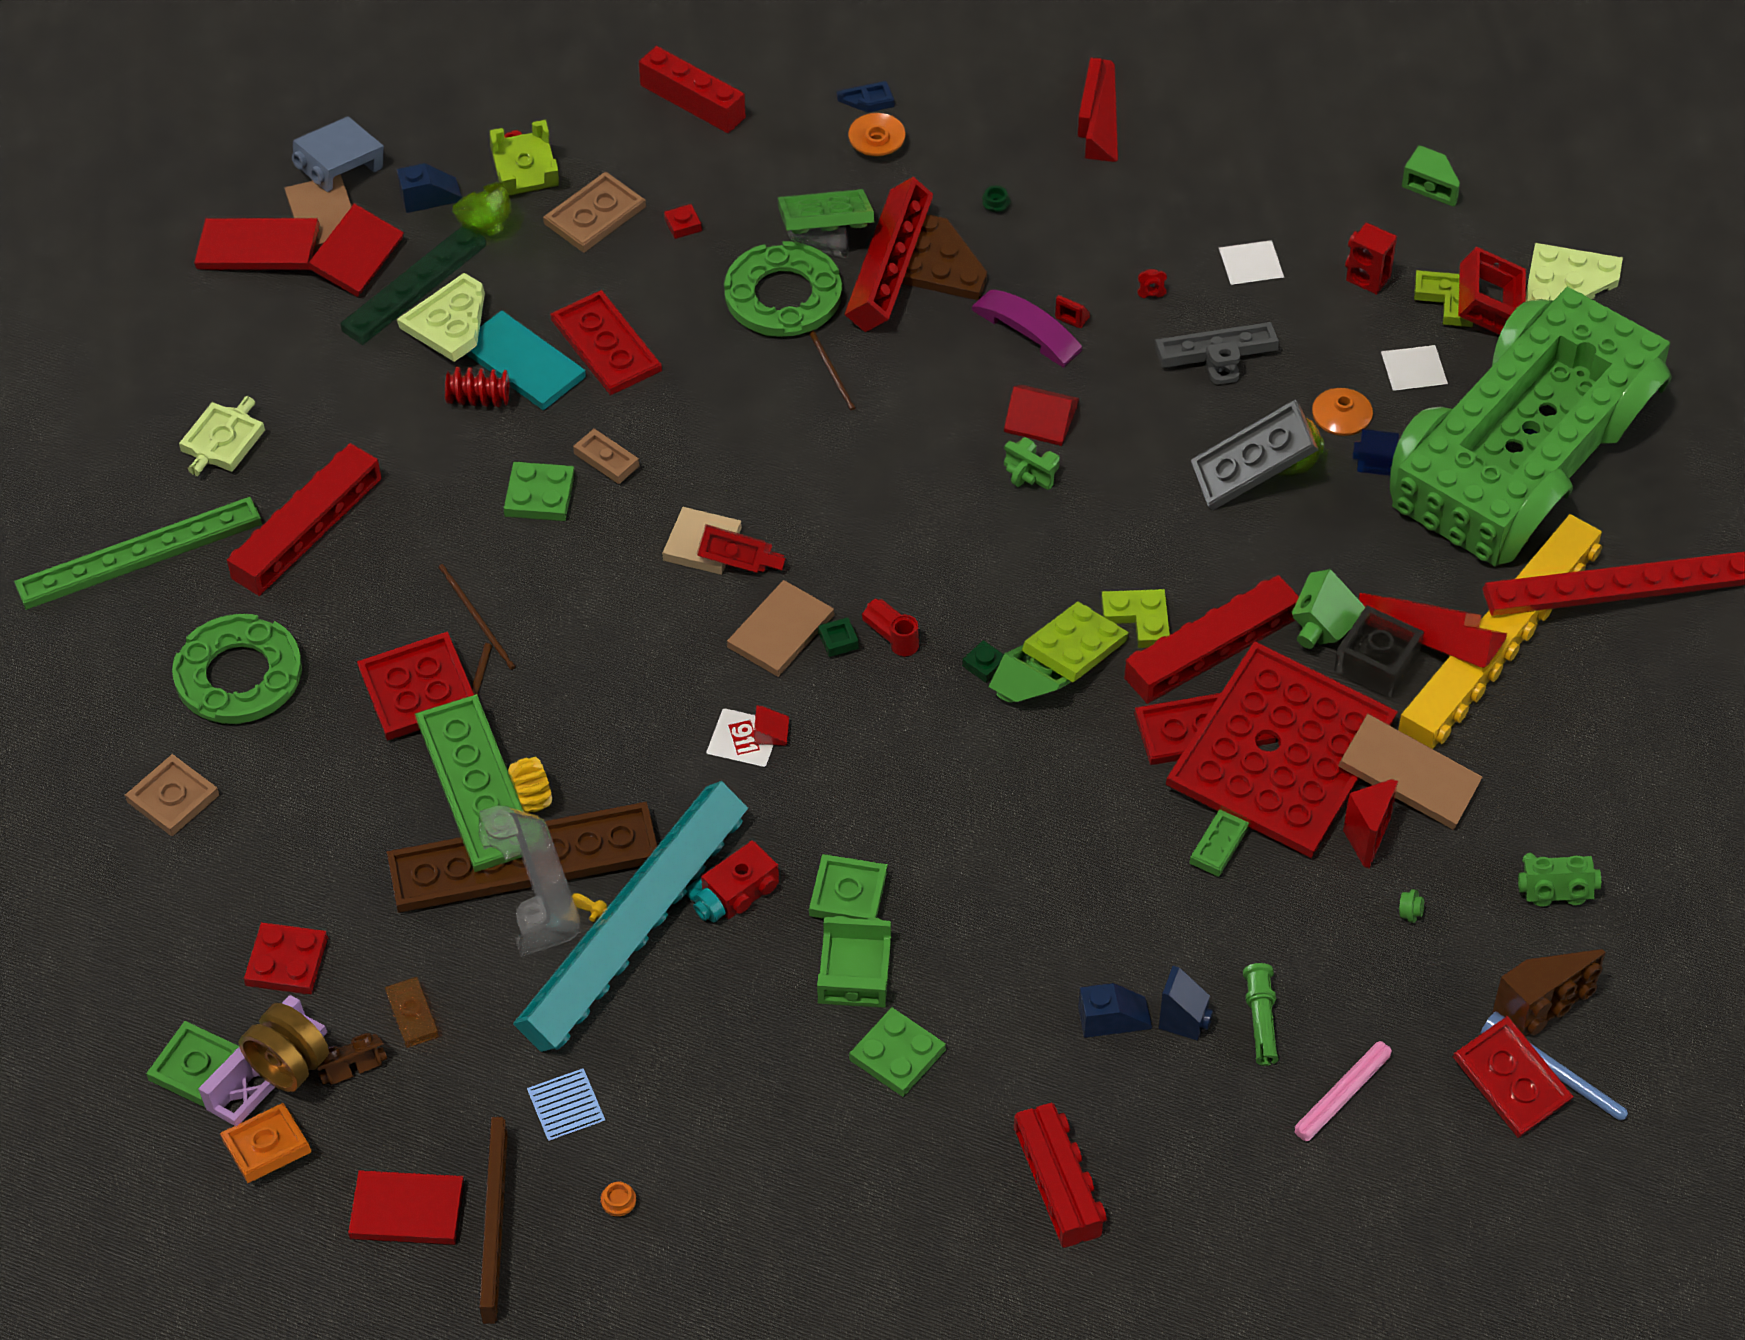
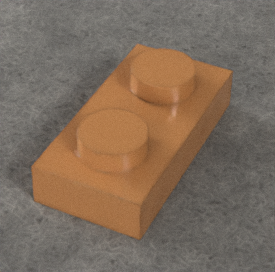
M596 429L591 430L573 446L576 456L618 484L639 467V458Z

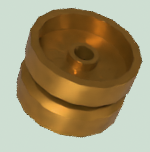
M274 1003L261 1016L260 1024L252 1025L238 1041L239 1047L246 1061L262 1078L278 1089L293 1092L306 1080L309 1075L308 1070H315L329 1054L328 1044L315 1025L302 1013L291 1006Z

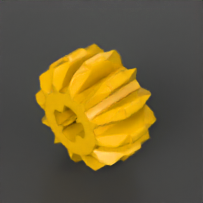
M536 756L526 757L510 764L508 773L524 813H535L550 806L552 803V792L540 760Z

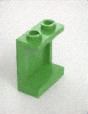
M825 917L823 923L824 935L821 966L817 982L818 1004L885 1008L891 947V922L879 918Z

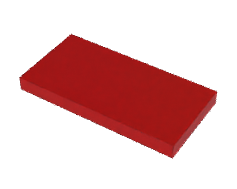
M205 218L194 264L197 269L310 270L308 263L313 257L320 223L318 218Z
M602 290L550 313L551 321L610 396L662 372L661 363Z
M1221 693L1135 708L1134 715L1150 765L1178 761ZM1265 733L1258 735L1255 738L1257 746L1272 744L1276 742V737Z

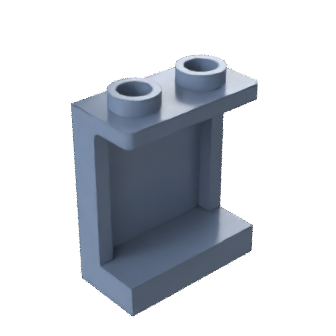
M347 116L293 140L292 161L315 184H318L328 192L333 189V178L357 166L364 164L373 172L382 169L384 146Z

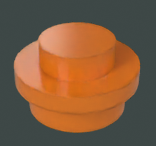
M619 1181L609 1184L601 1194L602 1208L612 1216H624L630 1213L636 1205V1194L633 1188Z

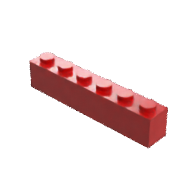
M914 176L890 190L844 314L864 332L889 320L934 195Z
M351 443L342 451L337 452L322 470L317 471L301 490H297L281 509L276 510L260 529H256L240 548L235 549L230 554L227 563L231 579L260 596L382 479L378 459Z
M1279 575L1270 580H1263L1252 590L1236 595L1227 604L1218 609L1213 608L1209 610L1205 616L1193 623L1188 622L1175 633L1167 637L1163 636L1150 647L1131 654L1126 659L1124 679L1148 704L1248 648L1254 641L1258 642L1294 622L1295 619L1293 618L1292 611L1299 596Z

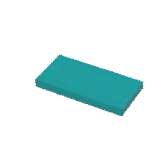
M502 310L480 327L477 346L466 353V355L491 372L492 369H495L498 378H501L503 371L507 370L510 387L543 411L586 377L585 369Z

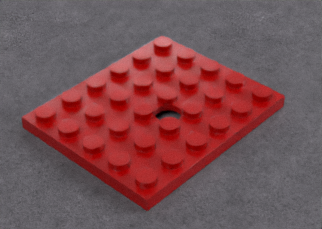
M1254 641L1169 773L1165 785L1217 811L1220 809L1249 822L1248 827L1312 858L1348 799L1349 793L1352 792L1360 779L1338 765L1365 717L1369 714L1391 726L1396 719L1398 711ZM1265 733L1272 734L1278 739L1279 748L1274 751H1264L1256 745L1255 738Z

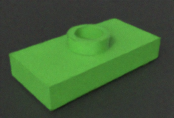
M1219 809L1192 853L1189 864L1219 877L1247 832L1249 822Z

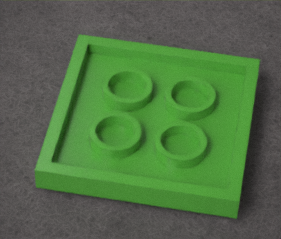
M864 189L778 197V209L786 230H792V233L795 234L807 233L811 228L832 231L838 229V226L850 225L851 228L866 227L867 223L874 222V211Z

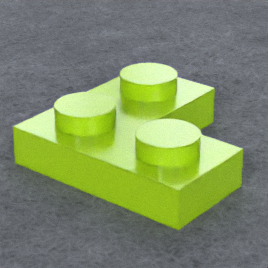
M1416 270L1414 300L1443 302V325L1472 327L1473 322L1458 316L1459 274Z
M1165 589L1102 592L1103 617L1116 624L1135 623L1138 648H1148L1159 638L1170 635Z

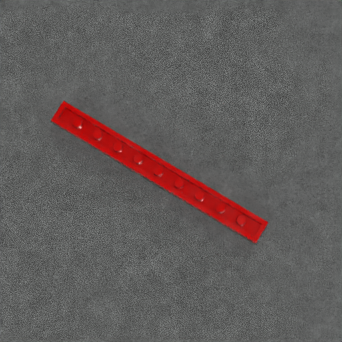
M1745 552L1486 582L1482 590L1491 616L1742 586L1745 585Z

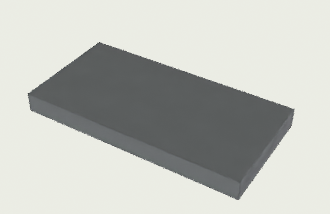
M1295 399L1191 459L1207 505L1213 511L1318 451V447L1301 405Z

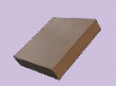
M172 754L127 792L125 797L127 803L170 836H174L219 796V791L216 786Z

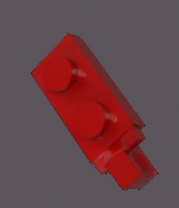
M705 524L696 553L697 556L756 573L757 571L764 572L766 566L782 570L786 559L783 554L771 551L772 544L766 543L764 540Z

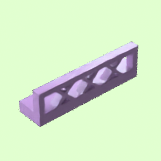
M289 995L282 1002V1004L291 1006L302 1013L315 1025L323 1037L327 1033L326 1027L304 1014L299 999ZM238 1047L198 1090L207 1111L237 1127L275 1086L265 1080L261 1085L248 1087V1082L253 1077L260 1075L246 1061L240 1047ZM242 1098L244 1100V1103L234 1113L224 1108L232 1100Z

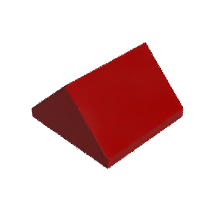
M1026 385L1013 386L1004 432L1062 446L1079 403V398Z
M1394 779L1349 793L1343 831L1362 865L1369 869L1391 820L1398 781Z

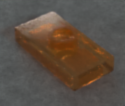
M417 977L385 987L388 1001L406 1048L439 1037Z

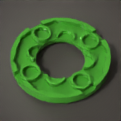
M782 241L783 245L766 247L765 244L746 251L733 262L725 277V301L729 311L742 325L765 336H795L818 329L835 314L842 298V282L839 269L829 256L812 246L790 241ZM778 271H791L802 275L809 281L812 287V294L807 302L800 304V307L788 306L781 310H776L774 306L769 308L759 301L755 295V287L759 280L768 274Z
M233 614L213 619L191 632L186 637V643L180 652H176L172 673L179 698L193 713L214 722L241 724L265 717L275 712L287 702L299 684L302 673V661L294 637L281 624L276 621L270 623L258 618V615ZM247 647L262 653L268 660L269 670L264 675V680L247 692L237 693L235 691L233 692L234 694L226 693L221 688H214L207 679V669L210 662L219 653L229 648Z

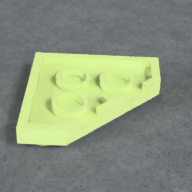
M1535 243L1526 290V302L1536 299L1554 301L1567 286L1590 299H1594L1595 294L1605 289L1610 291L1618 287L1623 258Z
M463 273L397 319L399 328L455 362L477 346L485 296L483 284Z

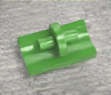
M1026 437L1017 443L1009 440L1004 446V450H1006L1004 466L1007 467L1006 471L1013 474L1011 484L1020 487L1026 481L1031 485L1036 483L1050 490L1054 485V474L1059 468V455L1047 451L1042 457L1035 454L1037 446Z

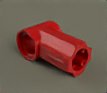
M875 598L867 604L865 611L862 613V620L891 643L892 651L904 657L916 653L919 648L918 621L911 615H901L882 599L877 600Z

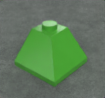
M1023 645L1004 654L989 687L997 691L996 695L1002 700L1019 702L1058 690L1071 683V681L1022 651Z

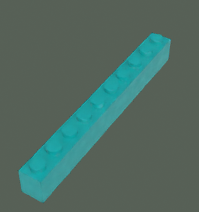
M722 781L704 788L515 1020L513 1025L540 1052L554 1048L558 1050L569 1040L571 1035L568 1032L574 1025L580 1024L589 1015L590 1010L588 1007L594 1000H598L606 994L610 988L608 982L612 977L619 975L627 968L630 963L627 960L633 951L640 950L647 943L649 931L659 926L667 918L668 913L666 910L671 904H675L683 898L687 892L685 887L690 880H695L704 872L706 868L704 863L709 857L715 856L723 848V839L727 834L733 833L740 827L743 822L741 817L748 807Z

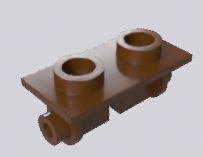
M365 1033L354 1037L351 1040V1044L341 1048L338 1046L329 1047L328 1056L317 1067L318 1070L323 1069V1071L318 1072L322 1085L329 1083L332 1086L353 1077L349 1067L352 1063H355L359 1074L381 1066L382 1061L386 1060L387 1056L383 1047L377 1048L383 1045L378 1035Z

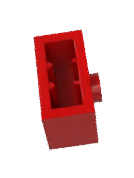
M752 840L702 875V890L709 888L719 898L726 912L724 916L730 919L735 914L746 911L752 902L762 895L770 894L776 888L777 884H779L778 864Z

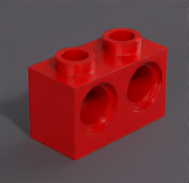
M1367 222L1359 232L1354 231L1348 242V247L1351 249L1345 262V267L1348 268L1346 281L1377 295L1391 277L1397 236Z

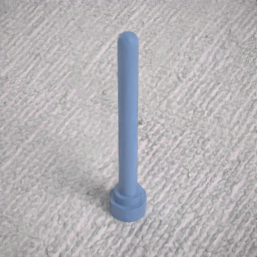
M1495 1011L1486 1021L1481 1034L1505 1017ZM1532 1045L1560 1081L1617 1120L1621 1121L1627 1118L1628 1112L1623 1106Z

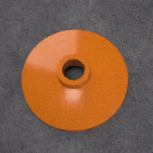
M870 113L857 118L851 124L848 137L851 145L857 151L870 156H884L895 152L902 146L905 141V128L897 118L891 115Z
M1333 388L1324 391L1315 399L1312 415L1317 425L1326 432L1339 436H1350L1362 432L1369 426L1373 417V408L1369 400L1358 391L1348 388Z

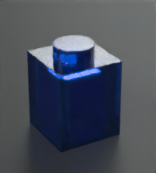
M1362 429L1361 440L1354 441L1352 459H1358L1357 472L1390 476L1399 433Z

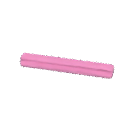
M1382 1041L1376 1042L1296 1124L1295 1134L1305 1142L1310 1141L1390 1058L1391 1048Z

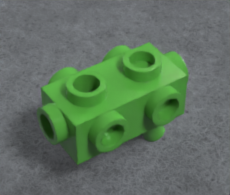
M1527 853L1522 860L1524 872L1518 873L1519 893L1525 892L1526 901L1533 902L1537 906H1548L1552 901L1566 900L1569 904L1580 905L1586 899H1594V890L1601 889L1600 869H1594L1592 856L1582 857L1576 855L1560 858H1537L1533 853Z

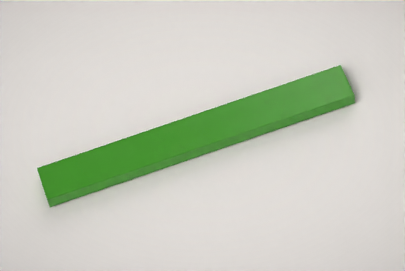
M247 497L15 580L14 583L27 610L262 525L261 518L251 497Z

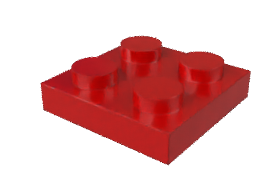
M261 922L244 976L245 985L311 995L328 939L326 931Z

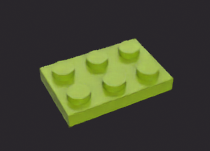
M1077 601L1025 640L1022 651L1071 682H1075L1123 645L1127 640L1129 632Z

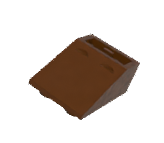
M1603 949L1526 959L1501 977L1492 1013L1496 1011L1504 1017L1508 1016L1525 1037L1529 1034H1538L1553 1017L1560 1018L1564 1016L1579 999L1586 1000L1595 993L1598 987L1596 985L1598 977L1603 970L1602 963L1606 952Z

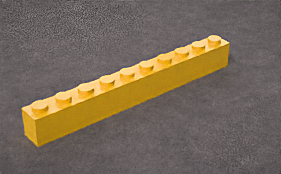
M1569 514L1515 579L1585 571L1588 561L1594 562L1601 552L1602 545L1599 542L1602 531ZM1552 609L1491 616L1488 610L1480 620L1478 628L1507 633L1505 642L1489 665L1482 668L1450 656L1403 711L1398 731L1431 749L1438 742L1443 744L1451 733L1452 725L1455 722H1462L1472 701L1478 702L1486 690V684L1490 680L1494 682L1499 677L1506 660L1512 661L1519 651L1520 643L1523 640L1528 641L1532 637L1537 627L1536 624L1540 620L1545 621Z

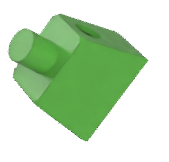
M1331 569L1310 573L1292 611L1293 618L1303 627L1297 636V641L1308 649H1312L1316 643L1327 644L1339 641L1368 610Z

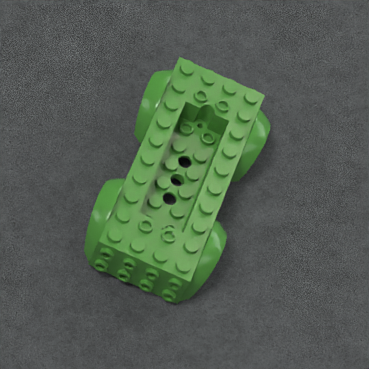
M1568 286L1554 301L1536 299L1523 302L1506 321L1496 344L1492 367L1453 409L1431 407L1422 410L1404 430L1395 450L1391 467L1390 493L1393 500L1392 507L1495 567L1498 564L1512 562L1555 504L1563 496L1565 499L1570 496L1573 485L1569 478L1601 443H1617L1657 390L1661 394L1665 391L1672 377L1665 364L1671 342ZM1545 405L1551 406L1556 410V414L1544 416L1539 412V408ZM1533 429L1537 433H1533L1530 435L1525 433L1523 430ZM1509 442H1517L1522 445L1523 450L1512 453L1505 446Z

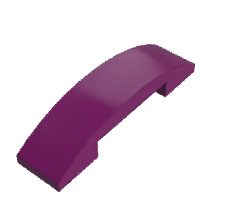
M989 290L972 306L973 312L989 322L995 324L1001 320L1041 345L1040 353L1063 368L1082 351L1081 344L1065 327L1048 313L1021 297L1004 291Z

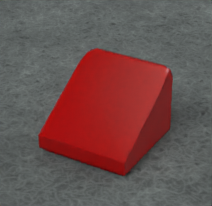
M1058 295L1056 297L1055 318L1082 328L1089 319L1090 312L1084 305Z
M756 705L755 744L787 745L789 716L764 706Z

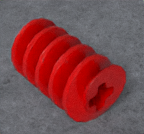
M458 366L455 368L453 375H450L449 371H447L445 379V400L447 404H453L455 399H457L459 405H464L468 399L471 406H476L479 400L484 407L489 406L491 400L495 407H501L503 401L505 406H507L510 391L507 370L503 371L501 378L497 377L495 369L491 370L489 377L485 376L484 368H480L477 376L473 375L472 367H468L465 375L461 374L460 367Z

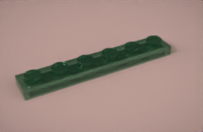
M464 224L340 323L341 331L359 344H365L486 246L485 237Z

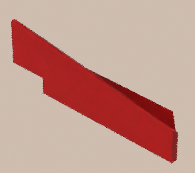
M1090 57L1078 120V137L1086 138L1085 159L1108 162L1118 161L1115 64L1111 60Z
M1359 593L1358 600L1368 609L1361 620L1482 668L1489 665L1507 637V633L1478 628L1481 619L1479 614L1399 598Z

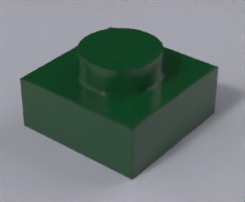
M848 617L818 626L819 636L829 657L859 649L858 638Z
M983 640L963 658L962 667L985 683H988L993 678L1004 654Z

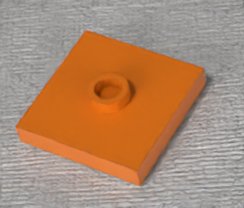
M284 1103L240 1123L237 1127H231L220 1133L224 1145L247 1183L311 1153L309 1143Z

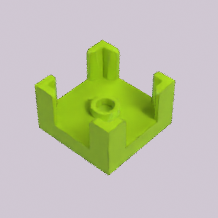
M546 120L533 122L532 133L504 138L503 128L489 130L490 147L502 196L559 186V170L556 159H553Z

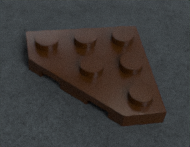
M926 214L902 284L979 300L987 281V271L947 218Z

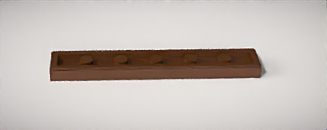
M491 1117L480 1291V1312L483 1324H495L498 1314L508 1132L504 1117Z

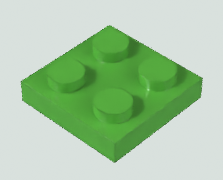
M513 462L504 505L505 517L566 521L575 475L574 466Z
M822 854L809 907V916L818 918L845 916L853 919L877 918L887 876V864Z
M891 1007L849 1053V1060L904 1097L946 1051V1043Z
M184 1021L146 1073L149 1081L205 1107L198 1088L239 1046Z

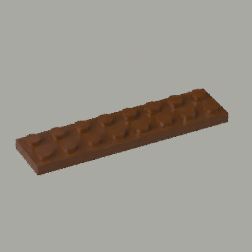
M647 802L529 824L537 844V853L475 872L461 837L387 851L397 911L400 913L642 866L657 847Z

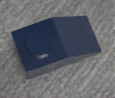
M425 163L397 169L400 194L406 213L462 202L456 177Z
M1172 966L1163 990L1159 1029L1198 1041L1201 1030H1208L1212 1020L1213 1010L1208 1009L1210 995L1180 967Z
M1114 983L1080 987L1078 1010L1084 1038L1149 1030L1152 1028L1145 996Z

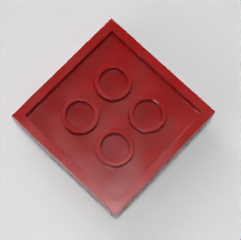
M448 631L357 661L360 674L387 741L420 730L415 713L474 695Z

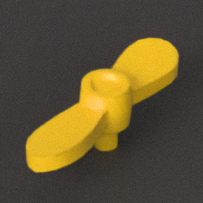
M574 893L570 898L571 904L575 907L590 911L591 916L589 920L595 922L608 907L601 900L593 902L579 893Z

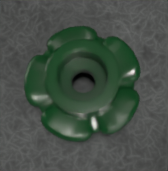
M1001 186L988 187L982 196V205L992 212L1003 211L1010 204V197L1006 189Z

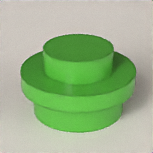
M1411 889L1410 892H1402L1399 913L1401 919H1408L1409 923H1415L1417 917L1423 916L1424 897H1419L1418 890Z

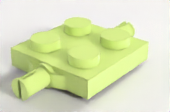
M245 396L237 408L224 407L212 402L180 441V450L196 457L194 462L188 467L192 475L199 476L207 464H213L233 472L265 431L264 423L248 415L251 408L255 406V401L251 397Z

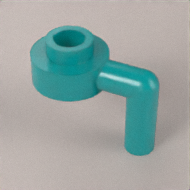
M701 877L685 888L687 890L685 895L695 902L693 908L703 921L708 919L714 923L725 915L724 906L719 898L709 888L702 890Z

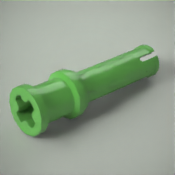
M1254 963L1243 969V977L1247 980L1248 993L1245 999L1248 1006L1252 1009L1256 1063L1269 1066L1271 1065L1270 1058L1273 1064L1278 1062L1272 1006L1276 1001V993L1272 990L1271 977L1274 972L1269 964Z

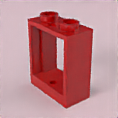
M1476 246L1460 263L1458 316L1500 335L1506 321L1514 310L1523 302H1526V269ZM1479 278L1503 288V303L1479 292Z

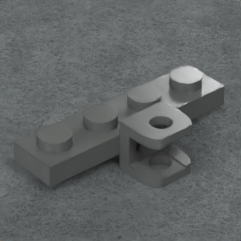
M1271 322L1155 339V350L1162 368L1206 361L1208 376L1217 385L1238 381L1239 369L1237 364L1240 361V356L1278 350L1279 340ZM1225 371V372H1228L1229 374H1228V375H1220L1219 372Z

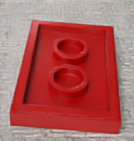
M354 203L309 261L308 268L359 297L402 240L404 232Z
M1508 1016L1456 1051L1452 1056L1517 1138L1566 1105L1574 1097Z
M359 1170L348 1231L349 1238L455 1245L464 1187L463 1176Z

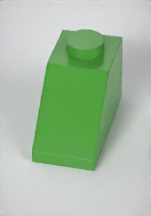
M1419 145L1404 168L1402 187L1455 207L1460 182L1446 155Z

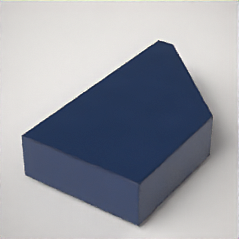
M887 81L836 91L837 101L867 113L894 107V98Z

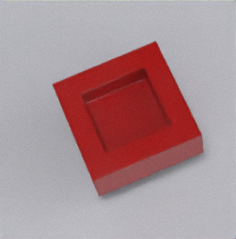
M692 204L664 212L665 221L674 239L702 231L701 222Z

